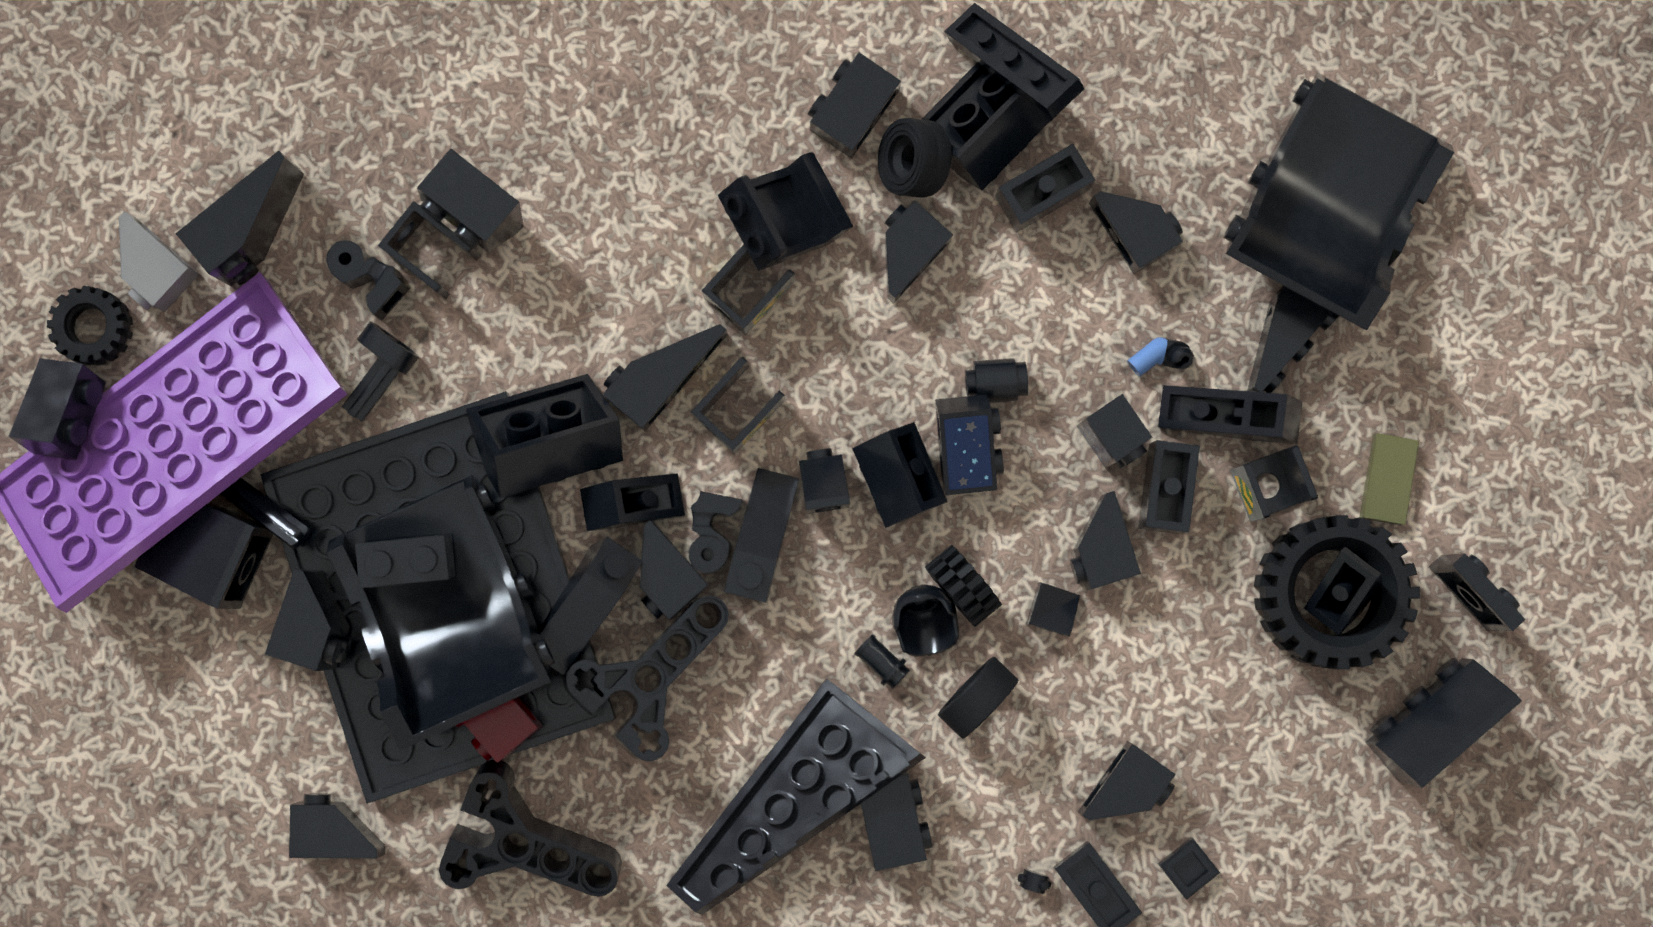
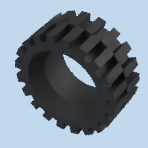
M1336 515L1299 523L1289 528L1290 532L1286 535H1280L1272 543L1274 546L1273 550L1270 553H1264L1259 563L1264 566L1262 574L1255 575L1254 587H1260V598H1254L1256 610H1262L1265 619L1260 621L1265 632H1271L1276 638L1272 642L1280 650L1290 652L1292 654L1290 657L1299 662L1329 669L1362 668L1372 665L1373 659L1385 658L1394 652L1390 646L1394 642L1403 643L1409 632L1403 629L1405 623L1415 622L1418 610L1410 609L1411 599H1420V586L1411 587L1409 576L1418 575L1414 563L1405 564L1401 556L1408 553V551L1401 542L1392 543L1388 539L1392 535L1391 532L1384 527H1371V521L1364 518L1350 519L1348 515ZM1346 547L1382 574V584L1372 597L1369 609L1362 621L1346 633L1331 636L1315 630L1303 619L1295 602V582L1303 565L1314 555L1326 550L1340 552Z

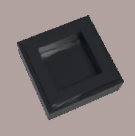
M1192 837L1158 863L1159 867L1186 900L1220 873Z

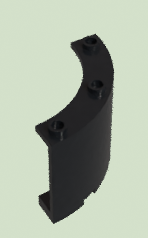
M1316 73L1312 82L1304 79L1292 99V102L1298 104L1267 163L1260 161L1248 181V184L1254 186L1241 215H1235L1223 237L1229 241L1226 254L1367 331L1390 294L1391 281L1395 271L1390 265L1401 254L1414 224L1410 223L1413 216L1410 213L1416 201L1421 204L1426 203L1455 152L1451 144L1329 78Z
M473 475L329 540L326 553L342 583L350 604L355 606L360 603L363 609V617L367 626L362 628L361 631L371 661L385 676L377 680L380 714L400 751L551 682L548 666L554 664L555 661L544 638H540L527 600L534 596L533 591L524 573L522 572L517 575L503 539L490 513V510L495 508V504L485 484L478 487ZM452 534L456 577L447 580L359 588L355 544Z

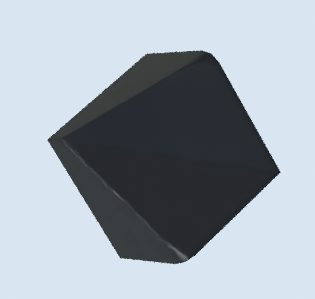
M1039 582L1026 624L1070 637L1080 595Z

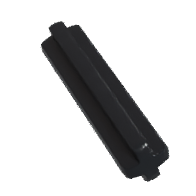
M239 478L220 493L292 549H296L299 546L304 547L308 543L307 538L311 534L309 528L244 479Z

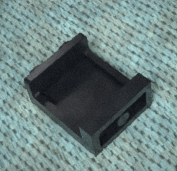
M814 152L801 155L786 168L750 179L747 175L738 177L718 194L727 215L758 271L827 246L853 227Z

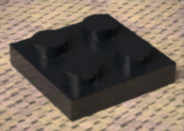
M1465 553L1441 555L1429 566L1434 574L1486 631H1514L1526 620L1517 610L1520 604L1516 598L1502 587L1497 589L1487 578L1490 571L1476 556L1471 554L1468 557Z

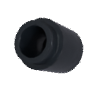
M1014 358L973 361V370H965L967 396L987 394L989 403L1017 401L1018 396H1028L1026 362H1015Z

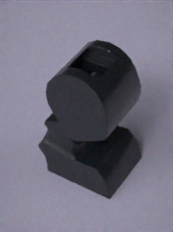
M343 240L336 242L327 253L326 261L331 274L351 289L375 281V287L366 295V300L370 311L381 321L410 289L404 283L401 272L393 266L380 262L375 257L370 258L364 249L352 241Z
M700 491L698 500L691 505L693 516L692 530L698 533L700 537L691 544L689 560L697 571L713 573L720 570L726 564L731 551V542L714 529L712 522L718 514L733 516L741 509L744 502L743 499Z

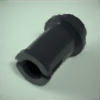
M874 634L854 653L883 679L881 681L883 686L888 684L892 689L910 671L904 665L907 661L904 658L901 661L876 639Z

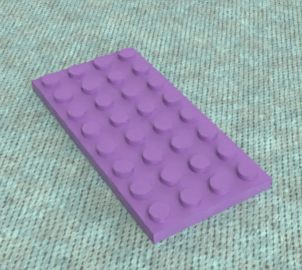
M259 272L103 393L77 460L36 455L28 451L0 473V510L56 608L67 613L347 395V392L269 280Z

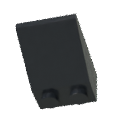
M277 151L175 234L209 275L229 286L235 283L242 285L258 273L259 269L256 266L265 260L304 173L284 154Z

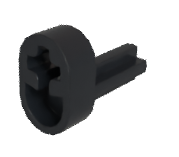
M372 321L367 324L357 340L378 356V358L342 405V408L348 411L347 413L356 417L361 422L365 420L400 372L407 374L419 358L412 349Z

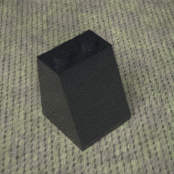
M209 502L139 556L134 567L214 608L240 609L274 534L256 521Z

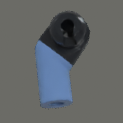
M1158 337L1128 359L1127 363L1135 374L1141 377L1156 364L1179 370L1187 369L1194 361V354L1190 347L1182 341Z

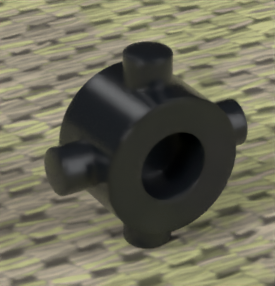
M1024 869L1023 874H1019L1017 877L1020 887L1036 893L1044 894L1045 890L1051 887V882L1048 881L1049 876L1032 870Z

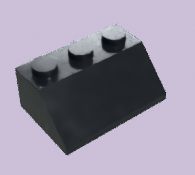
M978 62L922 118L923 120L936 122L944 128L949 137L952 150L950 168L962 179L981 191L996 179L999 173L1053 120Z
M588 374L466 408L467 418L486 475L500 498L520 494L525 490L552 482H559L568 477L591 470L602 469L608 465L623 461L620 420Z
M1452 658L1436 671L1435 675L1438 679L1427 689L1424 686H1420L1412 691L1403 700L1406 707L1394 718L1391 714L1384 716L1370 729L1373 736L1365 743L1399 782L1423 788L1522 702L1516 693L1474 659L1462 658L1458 661L1456 658Z

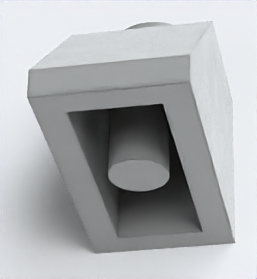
M125 211L119 217L121 278L132 287L128 295L146 310L153 306L165 312L197 278L199 273L139 219Z

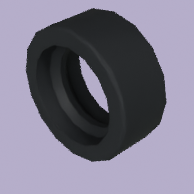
M991 657L947 701L938 713V716L957 735L964 739L993 713L1015 688L1019 680L996 657Z

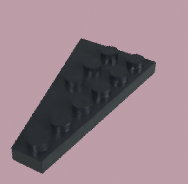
M826 679L666 886L694 912L703 915L926 757L833 682Z

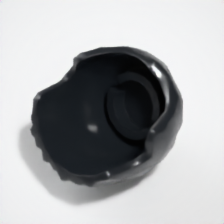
M933 585L913 586L897 599L892 614V623L904 653L914 657L931 656L943 653L957 644L959 624L956 606L952 598L944 590Z

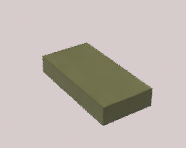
M1380 433L1373 434L1360 518L1400 526L1406 525L1419 445L1418 440Z

